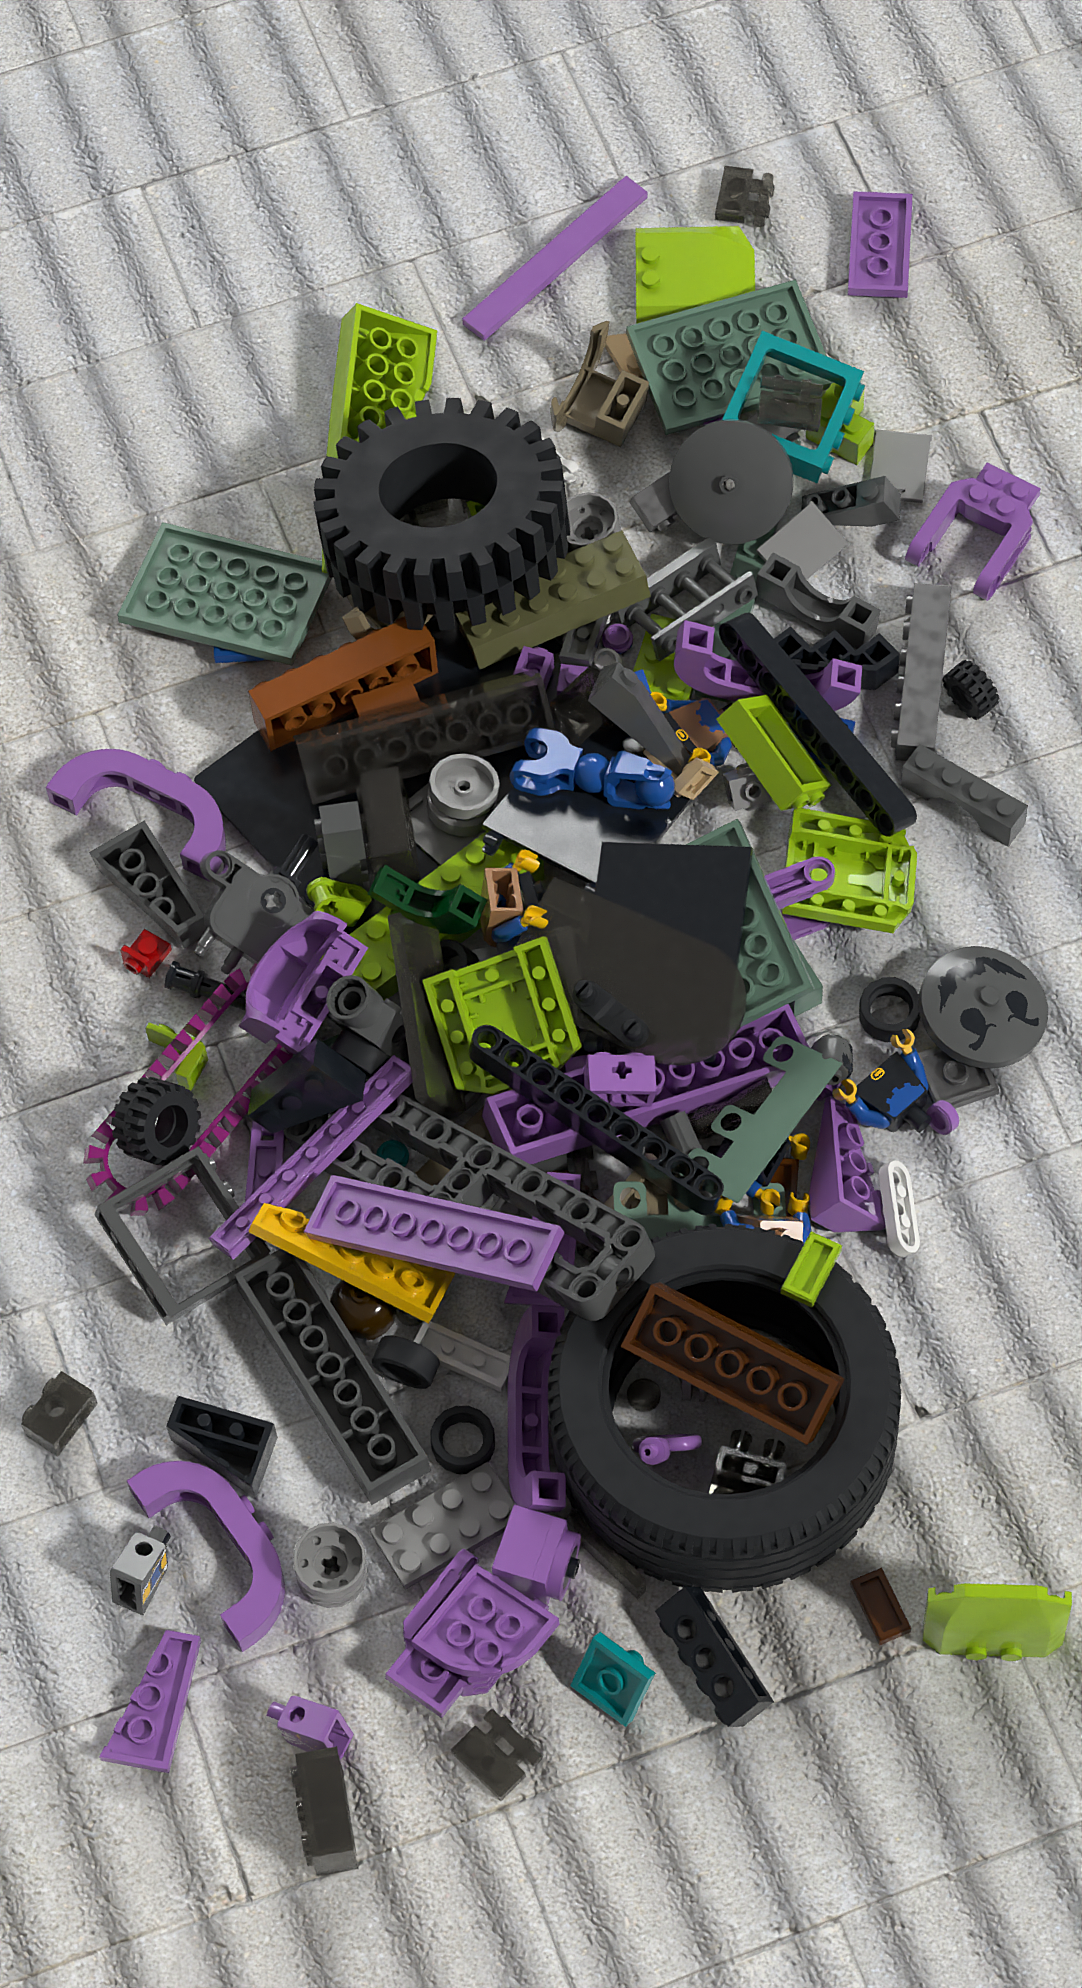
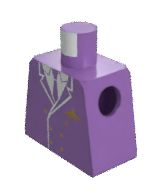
M294 1695L290 1697L286 1706L273 1702L267 1711L266 1721L277 1725V1728L289 1744L339 1766L354 1735L339 1710Z

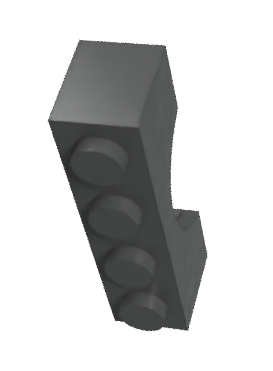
M774 552L757 574L756 588L758 597L826 634L836 630L856 650L868 642L877 630L880 609L856 596L846 600H838L822 594L805 579L800 566Z
M921 744L918 745L902 767L901 786L927 801L931 798H943L957 804L975 819L981 832L1007 847L1011 845L1026 824L1028 805Z

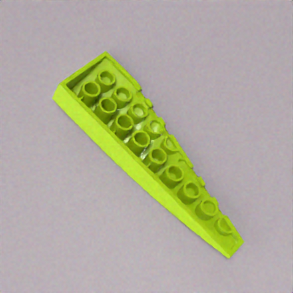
M358 303L341 319L326 456L338 458L336 444L344 436L359 442L357 426L368 419L379 428H386L384 411L398 407L405 419L416 417L415 402L424 399L432 383L437 330ZM322 549V572L327 573Z

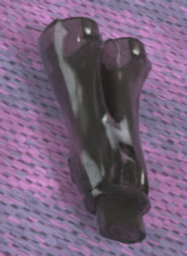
M763 1079L749 1086L725 1102L709 1106L705 1105L688 1114V1119L697 1139H705L717 1134L712 1130L711 1125L727 1105H734L754 1115L772 1092L768 1079ZM729 1113L721 1120V1127L724 1130L741 1124V1117L736 1113Z

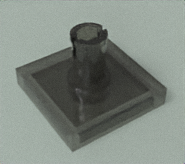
M592 666L583 671L549 703L556 731L562 733L569 743L575 747L583 743L598 728L603 732H608V727L611 729L614 725L613 721L588 701L600 673L599 669Z

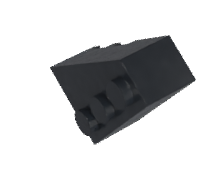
M316 1038L251 1089L248 1117L273 1134L363 1101L366 1073Z

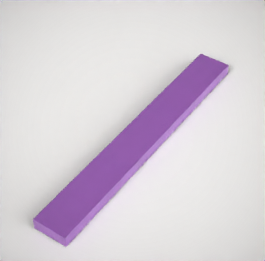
M625 176L463 317V325L485 341L648 198V192L628 176Z
M393 1055L365 1083L363 1101L338 1109L208 1238L212 1245L234 1260L257 1237L248 1231L263 1203L286 1208L419 1076L416 1070Z

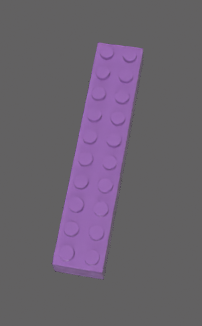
M789 1004L730 1032L729 1039H716V1058L712 1062H705L702 1058L698 1057L697 1048L693 1045L690 1037H678L630 1053L637 1052L646 1056H654L657 1092L652 1107H614L647 1128L659 1124L660 1121L684 1110L686 1114H690L776 1086L786 1072L766 1063L763 1059L764 1054L775 1039L785 1036L807 1047L809 1045ZM781 1044L773 1051V1058L779 1062L787 1061L793 1055V1048L788 1044ZM584 1067L564 1073L585 1087ZM542 1080L535 1082L538 1085H546ZM509 1090L486 1098L482 1117L494 1144L529 1164L538 1163L594 1145L515 1090ZM562 1098V1099H561L563 1102H565V1103H567V1104H572V1103H574V1102H573L571 1099H569V1098ZM588 1117L593 1122H602L597 1117Z

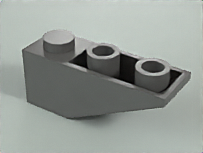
M886 476L802 496L801 511L812 501L832 525L873 527L900 520L901 494Z

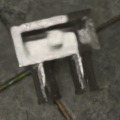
M742 1430L732 1431L729 1446H720L708 1493L725 1495L748 1493L784 1480L787 1463L781 1461L786 1449L785 1444L778 1440L775 1451H772L775 1439H767L764 1442L762 1456L748 1453L753 1440L750 1433L745 1431L742 1442H739Z

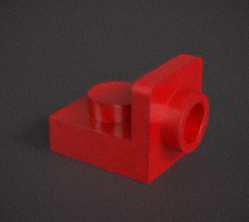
M144 928L130 947L123 945L120 952L123 965L127 970L136 975L141 973L150 979L172 948L170 943Z

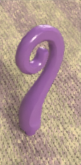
M697 1434L644 1436L636 1438L632 1442L633 1451L639 1453L642 1461L649 1465L666 1461L670 1456V1451L699 1449L702 1445L701 1436Z

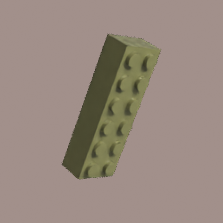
M621 530L569 552L565 559L557 558V574L551 581L539 577L540 593L529 600L514 591L516 610L503 616L491 603L485 606L487 622L472 626L467 611L455 613L457 625L479 670L520 653L523 646L532 648L570 630L579 628L603 616L651 597L646 574L624 532Z

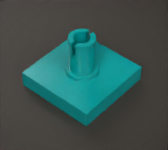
M599 1632L592 1638L570 1686L626 1727L633 1721L656 1673L644 1664L643 1657L639 1652L635 1650L626 1651Z

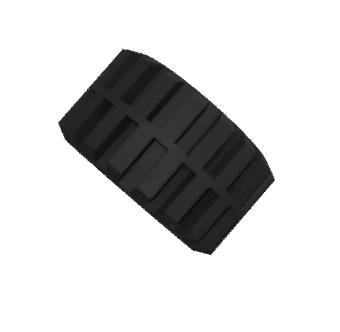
M143 1077L138 1079L137 1083L132 1082L128 1085V1091L121 1093L119 1096L121 1100L119 1104H115L113 1110L116 1111L115 1117H112L111 1125L115 1126L112 1134L113 1138L118 1139L116 1142L118 1148L124 1150L123 1153L130 1157L166 1166L181 1157V1155L188 1153L190 1145H194L197 1140L195 1135L196 1132L200 1131L201 1126L198 1125V1120L201 1119V1111L197 1110L199 1103L197 1099L193 1098L194 1094L190 1090L185 1089L184 1086L155 1077H149L148 1079Z

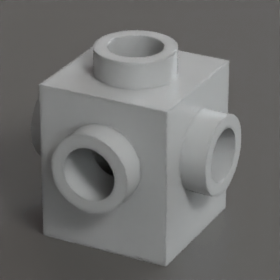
M747 763L738 765L736 770L722 773L728 803L735 811L741 809L747 811L762 808L764 803L772 801L771 796Z

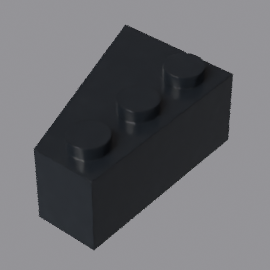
M177 1396L166 1425L170 1440L256 1499L278 1438L274 1423Z

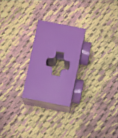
M607 1052L588 1055L584 1067L585 1088L612 1106L652 1107L657 1092L654 1056H646L637 1052L627 1055H611Z

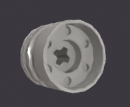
M587 492L576 494L567 499L570 536H567V553L622 530L617 508L609 498L601 494Z
M334 1522L318 1524L308 1529L297 1541L293 1553L297 1584L303 1595L312 1603L326 1608L342 1607L354 1601L364 1590L368 1577L365 1547L358 1534L349 1527ZM334 1564L337 1565L338 1573L332 1571L330 1575H326L325 1567L331 1568Z

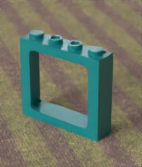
M762 331L722 420H739L766 356L843 386L844 389L817 449L812 450L772 434L785 449L791 462L793 474L818 483L821 474L828 475L834 460V457L830 456L832 449L838 450L845 433L840 430L843 424L849 426L855 412V409L851 407L853 400L859 402L866 386L861 383L864 371Z

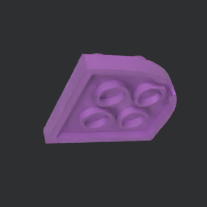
M475 1564L411 1642L413 1648L451 1672L469 1677H492L510 1672L526 1663L542 1647L560 1625L557 1616L478 1564Z

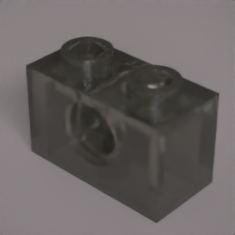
M60 1371L55 1379L51 1378L45 1384L42 1396L35 1405H30L24 1412L21 1426L25 1436L58 1457L97 1406L98 1402L95 1393L71 1376ZM61 1407L65 1409L59 1416L53 1417L49 1415L54 1408Z

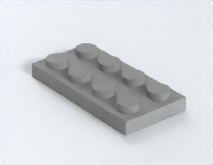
M486 1462L370 1529V1533L406 1590L449 1565L462 1549L471 1552L504 1533L515 1503L489 1462Z

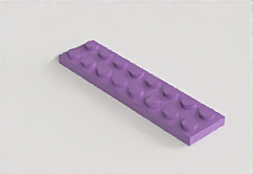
M331 1175L304 1230L309 1239L535 1292L538 1291L565 1233L559 1225L336 1175Z

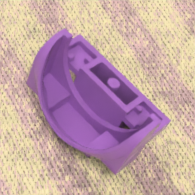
M314 911L306 919L285 932L269 948L258 963L246 991V1014L238 1026L266 1044L272 1039L296 1055L309 1045L329 1012L327 994L330 987L338 979L353 974L368 947L344 932L347 923L331 914Z

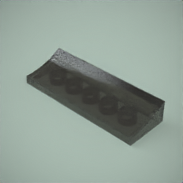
M400 912L388 915L415 1099L424 1107L441 1116L465 1111L464 1091L456 1089L422 981L445 972L438 929L415 923L404 917Z

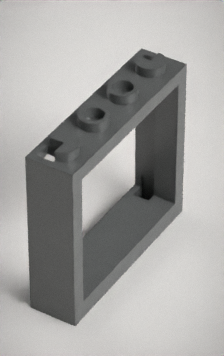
M199 1146L98 1205L94 1214L166 1326L236 1284L234 1274L265 1258L271 1252L265 1244L266 1241L256 1237L245 1248L251 1258L250 1261L181 1303H176L118 1212L192 1168L225 1220H227L239 1208L233 1199L235 1197L234 1191L226 1180L221 1181L215 1171L217 1167L213 1158L210 1159L206 1153L202 1152Z

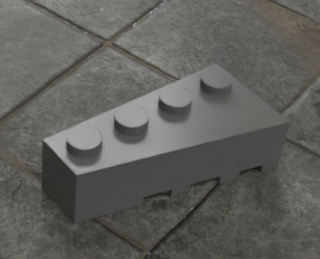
M145 820L89 852L97 869L184 949L200 940L206 930L204 914Z

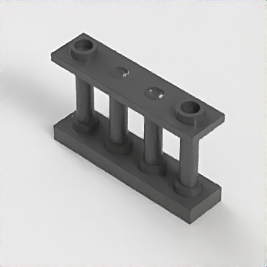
M708 537L648 577L647 582L651 597L614 612L616 624H623L628 628L637 622L652 635L651 641L656 659L662 661L675 652L677 632L684 620L712 627L757 597L758 593L753 573L749 571L738 579L733 577L720 566L721 561L717 545ZM708 573L712 574L726 586L713 596L696 583V581ZM683 590H687L701 604L687 612L671 598ZM662 606L677 620L665 628H661L647 614Z

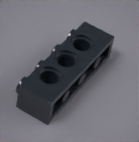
M684 1586L655 1610L660 1619L659 1625L662 1631L673 1639L679 1649L677 1651L679 1658L692 1669L697 1677L696 1684L705 1695L709 1696L715 1706L714 1712L723 1724L728 1727H744L774 1703L772 1697L701 1587ZM693 1622L696 1625L694 1637L690 1633V1626ZM711 1650L713 1651L715 1656V1661L712 1666L710 1665L708 1660V1656ZM729 1680H731L733 1683V1692L731 1695H729L727 1691V1683Z

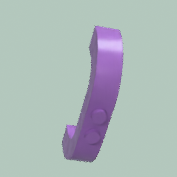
M684 620L677 632L674 657L675 671L683 682L707 695L734 702L739 699L765 695L738 661L721 657L712 652L714 627ZM833 658L823 670L805 675L834 711L849 705L860 694L861 665Z
M120 749L94 750L79 755L67 762L47 784L46 791L50 803L76 816L86 801L97 791L108 787H122L187 818L194 825V831L180 853L183 869L207 881L209 880L202 875L200 870L201 859L205 854L216 850L226 851V835L222 816L212 796L200 785L194 783L186 774L182 772L174 773L166 769L162 763L155 759L148 760L135 753ZM219 857L211 859L210 868L215 874L219 870L222 860Z
M532 1304L524 1312L517 1327L509 1363L508 1477L511 1494L516 1505L539 1512L558 1513L566 1507V1477L564 1473L550 1472L548 1376L557 1336L561 1335L560 1328L565 1320L564 1307Z
M170 1461L156 1464L128 1479L127 1484L131 1494L148 1518H151L167 1506L182 1501L199 1503L211 1511L253 1571V1579L249 1591L238 1603L220 1614L222 1623L242 1652L262 1639L272 1628L280 1614L284 1601L285 1582L278 1554L270 1541L274 1536L264 1521L258 1524L254 1519L252 1513L255 1510L245 1495L239 1497L232 1486L214 1470L201 1464L187 1461Z

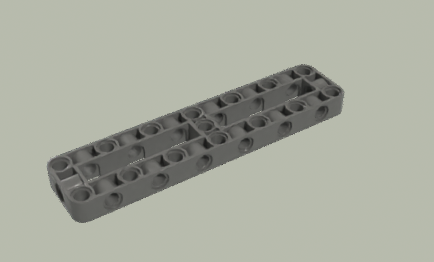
M366 1075L365 1083H366L371 1077H369V1076ZM402 1094L370 1126L449 1169L450 1171L438 1185L434 1184L431 1186L418 1179L416 1173L389 1158L384 1160L373 1154L369 1147L357 1140H354L324 1170L330 1175L479 1208L494 1194L543 1222L559 1225L565 1234L599 1252V1255L589 1266L585 1265V1267L577 1268L565 1261L561 1254L555 1252L537 1292L589 1321H597L604 1318L655 1258L654 1247L644 1227L639 1223ZM336 1111L284 1129V1134L293 1150L296 1152Z

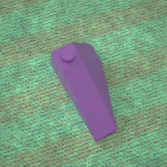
M829 1096L825 1099L809 1189L811 1220L833 1232L883 1230L886 1228L883 1215L881 1191L874 1190L870 1178L874 1170L872 1164L866 1163L860 1147L864 1145V1140L857 1119L844 1103Z

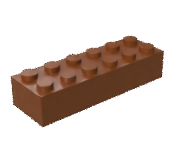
M403 616L392 625L382 629H375L365 637L354 642L344 643L331 653L316 656L309 663L298 668L288 669L281 676L268 682H260L253 689L249 690L254 724L270 751L353 713L352 696L411 678L413 684L437 674L435 640L425 624L422 630L408 629L405 616Z

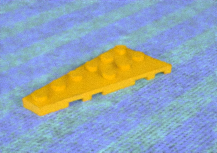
M263 1203L249 1228V1233L428 1324L456 1274L446 1270L309 1239L304 1230L310 1219H307L303 1212Z

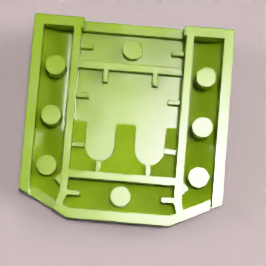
M739 226L635 229L636 324L755 291L754 249Z
M805 808L797 811L793 809L788 832L785 868L809 858L820 856L832 862L835 868V877L831 887L814 894L810 898L781 908L782 914L893 934L911 912L914 904L917 852L914 846H909L905 838L906 830L904 829L890 837H886L876 829L870 820ZM816 868L809 873V876L815 881H822L828 874L825 870Z
M543 936L513 947L514 950L462 969H452L422 980L456 1089L493 1095L512 1089L477 1066L470 1059L469 1047L472 1034L479 1026L491 1025L496 1027L558 1070L582 1047L547 937ZM487 1043L479 1044L483 1048H491ZM513 1061L506 1062L508 1065L512 1067L519 1066L516 1062Z
M964 1583L954 1585L952 1593L941 1592L936 1595V1587L928 1588L923 1621V1641L940 1655H966V1658L970 1660H983L987 1656H1001V1659L1005 1661H1018L1022 1657H1047L1063 1645L1072 1607V1592L1065 1591L1063 1598H1060L1057 1595H1048V1587L1038 1585Z

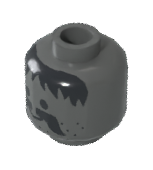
M827 1034L813 1043L811 1049L822 1053L823 1059L833 1058L843 1063L828 1085L839 1084L842 1080L851 1076L853 1072V1049L847 1040L839 1035Z

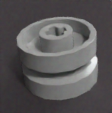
M469 754L450 755L440 760L431 772L426 805L428 816L434 825L447 834L461 837L476 835L483 831L482 823L497 806L500 783L495 769L489 762Z

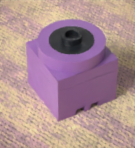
M513 1505L492 1566V1573L532 1601L536 1597L547 1606L550 1598L561 1601L565 1596L571 1579H575L578 1572L580 1559H577L581 1543V1534L569 1531L567 1520Z

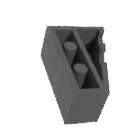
M358 801L319 806L321 819H315L314 821L322 869H328L331 880L356 884L369 892L370 882Z

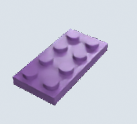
M853 191L848 295L908 297L913 194Z

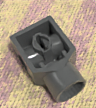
M354 975L338 979L328 991L327 1007L329 1012L327 1017L341 1029H348L356 1033L390 1057L394 1055L400 1060H404L421 1032L412 1025L414 1019L404 1013L400 1006L387 998L384 1001L381 995L366 981Z

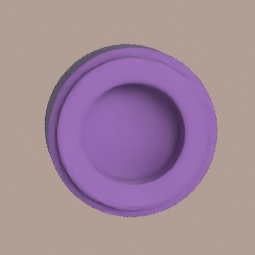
M939 1100L927 1109V1114L932 1118L930 1126L937 1133L947 1135L959 1126L958 1113L950 1103Z

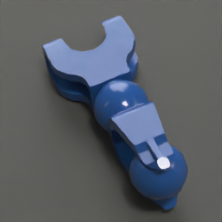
M542 728L531 729L524 741L528 755L537 760H519L513 766L509 776L514 788L534 795H549L562 789L573 791L577 784L580 789L588 793H598L604 790V797H607L608 803L612 806L643 809L645 807L669 809L671 806L669 800L675 791L674 779L671 776L672 771L666 767L653 764L649 759L626 751H619L616 757L612 756L610 762L606 757L598 753L582 756L583 748L572 746L562 733ZM624 779L636 780V781H635V783H633V782H630V781H627V780H624Z

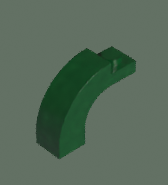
M387 865L379 868L367 894L391 909L389 914L395 918L428 931L444 934H460L474 929L488 901L462 884L450 890H434L424 887Z

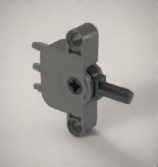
M302 834L281 868L275 866L269 874L263 876L223 850H216L205 854L200 862L201 873L206 879L220 887V890L204 915L206 930L198 941L194 953L202 957L209 950L214 940L217 939L231 949L221 967V971L224 974H230L242 957L253 964H258L269 948L285 932L314 912V910L299 901L297 888L301 881L296 878L318 846V842L313 837ZM213 857H219L224 863V869L220 874H215L210 868V861ZM274 895L273 902L276 906L267 908L268 901L264 899L265 896Z

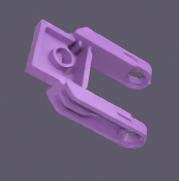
M987 462L976 479L968 478L951 482L910 543L905 560L919 567L928 552L934 550L957 514L961 513L965 518L1001 536H1005L980 573L973 589V594L987 601L990 600L1031 539L1030 533L1033 521L1029 511L1040 496L1041 488Z
M817 856L767 874L765 878L781 912V908L810 898L814 894L831 887L834 882L835 868L830 860ZM820 868L825 870L828 876L822 881H815L809 876V873L813 869ZM782 914L793 940L820 931L831 923Z
M462 1549L457 1553L403 1621L405 1650L385 1674L386 1680L440 1718H443L460 1695L465 1697L486 1694L501 1676L469 1677L456 1674L438 1665L412 1646V1639L473 1566L479 1563V1558L466 1549ZM536 1597L533 1598L535 1603L547 1611L549 1610V1606Z

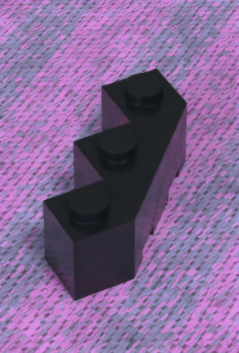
M791 626L774 638L804 675L814 674L823 670L834 658L861 665V689L876 690L899 673L900 653L880 633L857 650L836 630L812 647Z

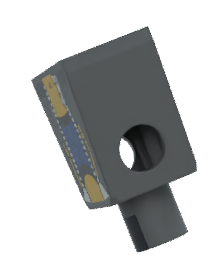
M154 1526L148 1536L139 1532L134 1533L110 1570L113 1603L144 1615L168 1568L166 1545L171 1535L165 1529Z

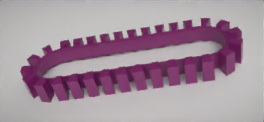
M254 964L249 970L250 976H252L258 964ZM240 968L229 974L223 981L234 993L231 995L221 983L141 1078L155 1077L166 1081L236 997L247 991L249 982H246ZM214 1004H216V1005H218L219 1007H221V1009L218 1010L217 1007H216ZM201 1019L207 1021L208 1024L205 1025ZM187 1033H189L190 1035H192V1036H194V1037H196V1038H195L194 1040H192L191 1037H190ZM278 1044L189 1150L191 1151L199 1146L202 1152L206 1153L210 1158L248 1113L250 1099L242 1094L246 1092L250 1097L251 1089L260 1083L255 1080L257 1076L263 1081L290 1060L293 1053L285 1048L288 1052L286 1053L281 1050L283 1046ZM174 1048H176L177 1050H179V1051H181V1052H183V1053H182L181 1055H179L178 1052H177ZM271 1062L275 1068L268 1065V1063ZM161 1063L170 1067L168 1071L164 1068V1066ZM233 1107V1109L238 1113V1115L230 1111V1108ZM112 1111L91 1135L105 1144L103 1149L89 1145L85 1149L83 1164L100 1163L101 1172L90 1174L86 1181L91 1191L106 1183L113 1191L107 1200L127 1189L116 1181L108 1165L109 1149L115 1138H113L112 1128L107 1123H112V1117H115L116 1111ZM220 1122L225 1130L217 1126V1124ZM207 1137V1139L212 1143V1145L203 1140ZM192 1168L184 1172L188 1177L181 1174L168 1182L177 1195L195 1175ZM164 1184L132 1203L130 1216H144L149 1211L146 1198L153 1197L158 1211L169 1205L175 1198L164 1187L166 1185Z

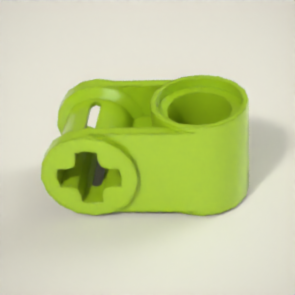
M326 877L316 878L306 888L308 898L315 904L314 911L331 914L347 923L348 927L356 925L372 900L364 888L356 884H347Z

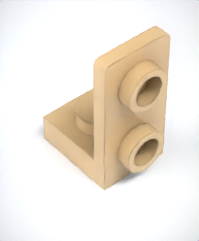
M646 749L643 751L653 764L668 768ZM696 757L685 765L679 776L672 771L671 776L675 783L674 795L677 797L683 795L694 800L719 772L712 764Z

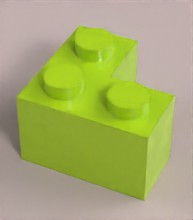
M832 383L806 417V439L818 445L820 444L844 389L843 386ZM864 391L859 402L853 400L851 407L855 409L849 426L843 424L840 430L845 435L839 449H832L831 451L855 465L859 464L873 445L874 423L859 416L864 407Z

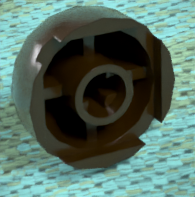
M342 1279L335 1286L330 1302L354 1340L355 1338L374 1340L385 1334L394 1324L397 1307Z

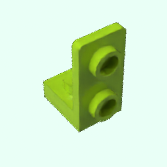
M148 1022L145 1027L148 1040L164 1048H167L178 1035L173 1029L164 1024L157 1026ZM201 1041L195 1045L174 1070L178 1085L184 1086L185 1089L190 1091L208 1062L206 1047ZM174 1048V1049L178 1052V1054L181 1055V1054L183 1053V1052L177 1050L176 1048Z

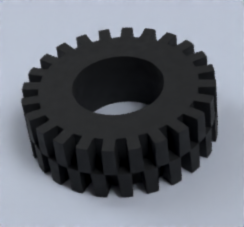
M446 398L444 413L432 414L428 399L415 402L416 417L405 419L398 407L384 411L386 428L381 429L368 419L357 426L359 442L346 436L340 439L336 444L338 458L326 456L321 465L323 478H316L314 493L316 501L313 502L327 573L330 578L334 577L336 590L343 598L350 594L352 595L354 607H357L359 611L365 614L375 606L378 621L392 625L403 610L407 628L413 630L423 629L428 614L437 616L439 630L455 629V613L467 611L472 626L487 622L486 605L492 603L503 616L516 610L514 591L531 600L540 593L539 577L551 581L557 574V558L565 559L568 551L567 536H570L562 462L560 458L557 459L553 441L550 438L542 440L541 429L532 420L521 426L519 413L507 407L494 419L492 403L483 400H477L471 413L465 414L461 398ZM463 499L485 506L480 512L469 519L449 526L419 527L400 521L402 517L413 509L438 500Z

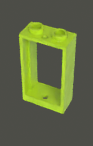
M768 695L739 699L716 718L781 811L792 808L797 811L805 805L813 807L825 798L823 793L832 785Z

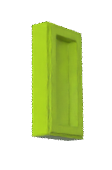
M811 1231L781 1287V1294L813 1307L842 1251V1245Z

